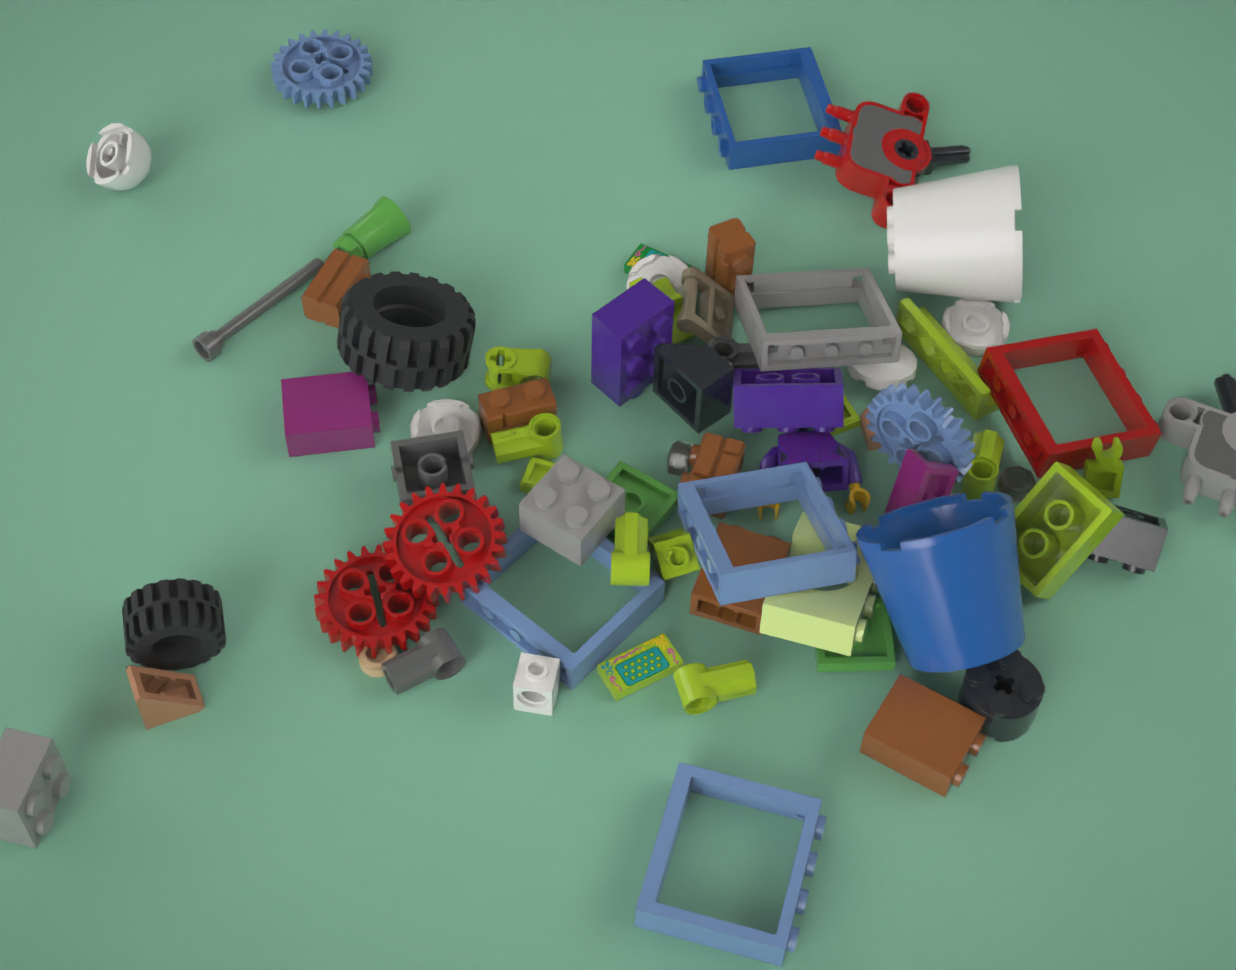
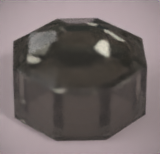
M677 440L672 444L667 455V471L669 474L682 477L683 472H688L692 443Z
M1018 465L1005 468L997 486L1001 493L1010 495L1013 502L1016 503L1021 502L1036 485V481L1032 471Z

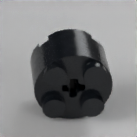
M1016 650L996 661L966 669L957 703L986 718L981 733L996 738L995 741L1008 742L1023 736L1029 730L1042 701L1045 685L1040 672L1034 664L1023 657L1019 650Z

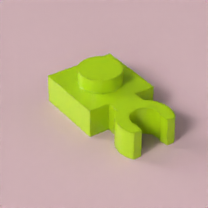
M1095 437L1092 442V450L1096 459H1085L1082 477L1104 497L1119 498L1125 468L1122 460H1118L1123 453L1122 444L1118 437H1114L1112 447L1108 450H1102L1103 444L1100 437Z

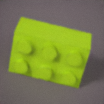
M1056 461L1014 509L1021 584L1035 597L1051 599L1125 516L1114 504L1066 464Z

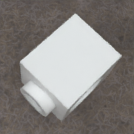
M521 652L513 683L514 710L553 716L560 685V659Z

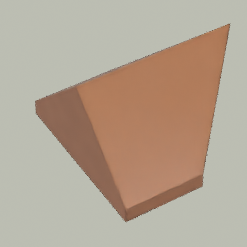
M133 665L126 667L133 695L146 730L200 712L205 708L195 675Z

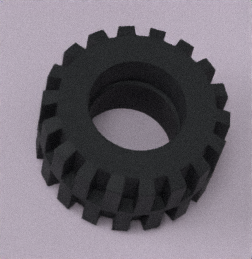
M185 578L159 580V582L144 585L142 589H136L123 602L122 616L125 651L132 662L141 664L142 667L159 670H180L195 667L198 664L210 661L211 657L217 656L226 645L222 599L218 590H214L213 586L209 584H201V581L194 579L185 580Z

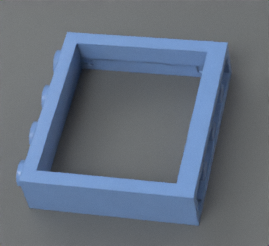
M807 462L678 483V515L685 530L690 533L694 550L720 605L855 581L856 565L860 564L861 561L857 554V543L851 541L847 533L845 521L839 519L836 515L831 497H826L822 490L820 478H815ZM799 500L826 550L733 567L709 515Z
M520 527L507 538L508 543L501 545L505 549L506 558H495L499 562L501 570L500 572L488 571L492 582L538 542L522 532ZM605 538L591 554V557L610 571L611 551H614L615 544ZM650 568L649 586H631L638 593L575 653L571 652L488 587L490 584L482 580L477 582L480 592L476 594L470 588L465 589V600L460 599V602L524 653L560 659V681L573 690L664 602L665 581H663L659 573Z
M679 762L636 905L634 926L782 966L785 952L794 953L800 928L793 927L792 923L795 913L804 914L809 890L801 888L804 875L813 877L818 853L810 850L813 839L821 841L827 816L819 815L822 799ZM691 792L804 821L776 935L659 903Z

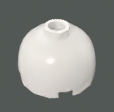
M111 123L98 133L103 136L98 144L92 142L86 160L87 173L95 179L94 182L107 189L114 191L130 190L138 186L148 175L151 165V149L145 138L135 130L122 123Z

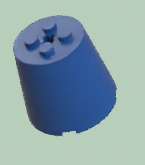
M985 491L981 494L982 499L967 500L966 493L937 497L885 513L878 517L879 525L873 528L871 524L863 525L857 531L856 537L861 552L912 668L924 672L964 670L1001 659L1023 645L1025 630L1015 510L1010 495L1001 492Z

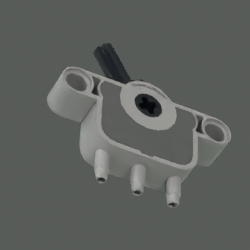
M1223 374L1214 380V386L1223 411L1187 398L1174 397L1166 403L1158 423L1162 433L1160 437L1163 440L1187 449L1180 469V478L1185 485L1183 502L1186 505L1193 504L1198 494L1220 501L1218 514L1223 518L1229 517L1231 511L1236 507V381L1230 374Z

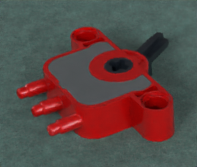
M907 93L897 110L872 101L860 103L855 111L833 104H828L825 110L827 114L848 122L844 132L834 128L822 127L820 136L841 145L839 155L817 150L814 159L824 165L835 168V176L843 187L874 199L871 217L882 228L887 229V207L893 206V189L917 184L922 175H930L935 166L964 164L970 161V148L967 146L931 148L928 140L923 139L930 106L928 100L919 93Z

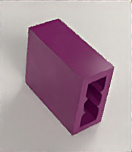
M354 372L281 379L284 432L289 457L375 448L374 433L381 432L379 412L371 411V405H378L376 385L368 384L363 375L357 376Z

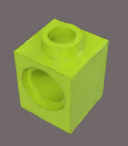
M684 528L648 538V545L656 572L659 573L663 580L700 569L690 533Z

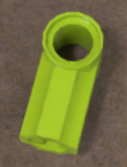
M551 413L535 415L530 420L529 425L490 433L497 464L530 456L552 460L561 455L564 449L561 422L557 416Z
M985 429L980 433L974 434L972 442L975 444V447L971 452L976 457L972 460L973 466L964 475L961 484V493H966L967 500L982 499L981 494L985 491L994 492L1005 439L1001 438L996 431Z
M625 512L624 515L615 518L614 551H611L610 585L649 586L650 552H647L648 519L643 518L639 513Z
M747 659L708 668L703 663H690L680 667L673 675L684 712L690 715L705 713L713 709L717 702L756 694L757 690L755 672L751 662L749 663Z

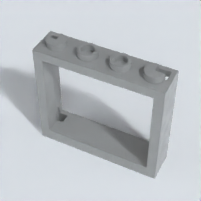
M869 267L736 275L734 306L761 372L898 362L902 331ZM853 276H863L862 282L859 279H853ZM858 302L870 327L767 333L757 309ZM777 345L776 348H769V346Z

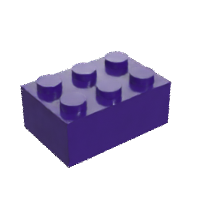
M643 278L592 314L591 383L619 407L628 400L637 398L646 387L653 383L655 346L659 343L672 344L674 301L646 278Z
M841 367L762 372L760 368L734 369V428H741V431L746 433H758L763 431V428H777L779 432L792 433L799 431V428L814 427V431L832 432L835 431V427H843L844 384Z

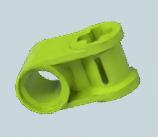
M493 347L485 355V365L488 368L484 376L485 385L488 389L494 391L542 378H547L550 384L551 355L539 348ZM500 356L503 357V365H502V366H499V357H500ZM498 373H501V383H498Z

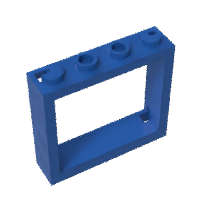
M811 47L702 61V75L697 77L698 90L700 93L704 92L705 112L712 116L713 136L718 135L719 155L721 158L725 157L729 170L814 159L817 150L839 155L841 145L820 136L822 127L834 128L842 131V128L837 118L825 112L827 105L832 104ZM798 78L817 131L736 142L718 88Z

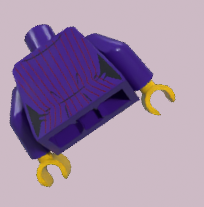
M802 427L797 432L781 433L778 435V446L771 447L760 461V469L807 462L815 478H820L823 492L848 490L849 487L850 494L845 503V509L849 514H853L855 510L854 500L862 504L864 512L870 503L871 497L869 492L860 488V484L863 481L856 454L850 448L837 442L830 432L807 431ZM779 503L759 506L757 508L760 520H762V510L766 507L775 510V521L779 517Z

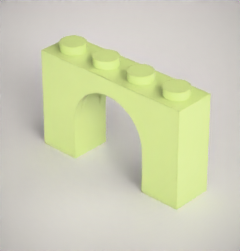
M805 512L801 513L793 532L790 557L826 551ZM845 522L848 536L852 542L855 541L857 543V554L861 560L860 564L856 565L855 581L848 582V586L837 590L820 591L809 589L765 597L759 633L851 656L855 642L862 643L868 625V620L864 619V617L871 618L877 599V596L873 595V593L879 594L857 541L856 533L862 526Z

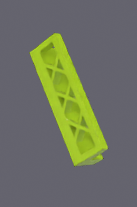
M909 297L900 300L896 321L902 331V337L970 416L976 421L999 410L990 394L991 390L981 379L976 364L924 306L918 308Z

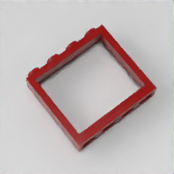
M1097 329L987 347L977 371L983 382L991 390L990 394L1037 478L1043 477L1056 461L1066 464L1074 470L1083 469L1085 459H1096L1092 450V442L1095 437L1056 444L1014 372L1015 369L1083 358L1127 429L1125 432L1098 436L1103 444L1102 450L1110 449L1113 445L1114 437L1119 438L1123 447V453L1118 460L1126 461L1150 456L1162 434L1157 422L1153 420L1143 404L1141 396L1133 388L1124 369L1120 367L1109 345L1104 341Z

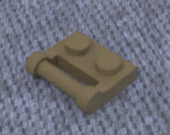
M697 268L684 269L681 276V283L684 286L682 310L677 317L676 325L678 330L684 333H693L706 344L717 336H728L731 338L735 296ZM697 290L701 292L699 316L695 314Z

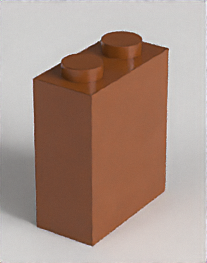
M719 522L716 532L733 567L789 557L791 543L782 541L778 537L765 536L748 531L739 525H728ZM701 567L691 592L690 614L762 636V633H759L762 606L765 598L720 605L703 567Z
M900 674L865 730L859 752L935 793L946 797L952 784L958 788L962 784L970 767L965 764L968 756L971 754L977 757L987 738V735L981 733L986 718Z

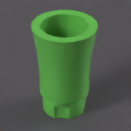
M381 196L368 212L343 232V235L333 243L334 249L349 253L350 256L356 255L369 260L388 245L409 235L411 227L402 210L391 199Z

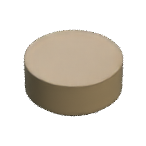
M392 645V654L387 655L385 649H379L376 658H372L371 650L369 647H365L360 656H358L361 670L371 677L385 676L381 663L397 656L395 645Z

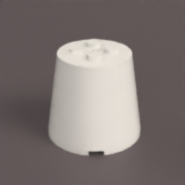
M1010 165L893 189V206L887 207L888 269L889 274H895L896 291L1021 303L1023 237L1022 231H1016L1015 211L1022 210L1018 165Z

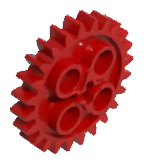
M441 483L439 493L434 494L431 488L427 486L425 488L426 497L421 499L417 494L412 493L411 496L414 503L411 506L403 502L399 503L403 513L402 516L390 515V519L395 527L384 528L386 537L390 539L382 543L385 553H388L384 559L387 566L392 567L390 572L393 579H401L400 585L404 591L413 586L412 592L415 598L418 599L426 591L430 603L435 601L438 594H442L445 602L449 603L451 594L457 592L459 598L465 600V589L470 588L478 594L480 591L477 582L482 580L490 584L492 580L488 571L500 572V564L495 558H506L505 549L501 546L508 543L506 533L502 532L505 529L503 519L498 518L499 512L496 505L489 507L490 504L486 495L477 499L474 488H471L463 495L460 484H456L453 491L448 492L445 484ZM450 515H459V518L453 522H444ZM428 518H432L436 522L447 543L452 544L456 556L464 564L462 568L456 566L445 545L441 541L439 542L434 529L427 522ZM417 535H427V537L419 543L411 542L412 539ZM467 544H479L473 551L463 550ZM435 564H447L441 571H430Z
M381 544L376 546L374 553H369L368 549L362 546L361 555L357 557L351 551H348V561L346 563L335 559L336 571L329 569L323 571L325 581H317L318 594L314 595L316 607L314 609L316 619L320 623L321 632L328 633L331 644L340 641L343 652L355 646L357 657L360 656L365 647H369L371 650L372 658L377 657L379 649H385L387 655L392 654V645H398L403 651H407L406 640L411 639L418 643L420 640L419 630L429 632L431 630L430 620L437 619L438 595L435 601L430 603L426 591L418 599L415 598L412 592L413 586L404 591L400 585L401 579L386 582L393 580L390 572L392 567H388L384 557L388 553H383ZM368 575H374L379 600L387 624L385 627H381L378 622ZM352 588H359L357 590L350 591V589ZM398 610H404V611H405V612H402V613H394L395 611H398ZM360 619H368L364 622H356Z

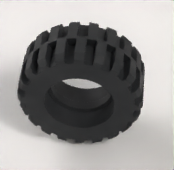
M391 271L390 274L386 275L382 272L373 274L370 279L364 277L345 293L341 305L337 349L345 364L349 365L351 371L357 376L363 375L365 381L372 384H382L383 388L393 390V388L403 389V392H413L414 389H421L422 392L432 391L436 386L442 388L451 383V381L454 382L467 369L476 326L475 313L461 292L456 293L453 286L447 283L442 284L436 278L430 276L425 278L419 276V273L412 272L401 274L400 271Z

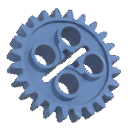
M324 29L321 35H317L312 30L310 37H305L300 33L299 41L288 39L289 47L280 45V53H274V62H271L273 84H276L277 92H283L284 99L292 97L294 105L304 101L305 108H308L312 103H316L317 109H321L323 103H328L330 108H334L335 101L345 105L346 97L355 100L357 99L356 91L365 92V85L371 84L370 76H373L371 54H368L367 46H361L360 39L351 41V34L341 38L338 30L333 35H328L327 29Z
M900 383L897 387L890 384L886 389L883 388L867 406L870 411L865 417L871 422L866 427L870 431L875 432L871 440L881 444L878 452L887 453L890 456L887 462L889 464L896 462L899 465L898 470H900L907 449H915L927 461L955 466L959 470L955 481L956 484L973 466L971 462L976 455L971 450L975 447V444L966 440L971 432L960 427L964 420L962 418H954L951 415L954 410L953 407L944 408L941 406L942 398L940 396L935 401L931 399L928 389L920 394L915 384H912L909 389H907L904 383Z

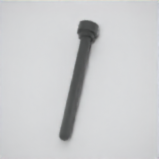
M319 258L313 259L217 331H204L192 340L196 352L205 361H212L222 353V348L225 346L224 342L316 275L323 266V261Z

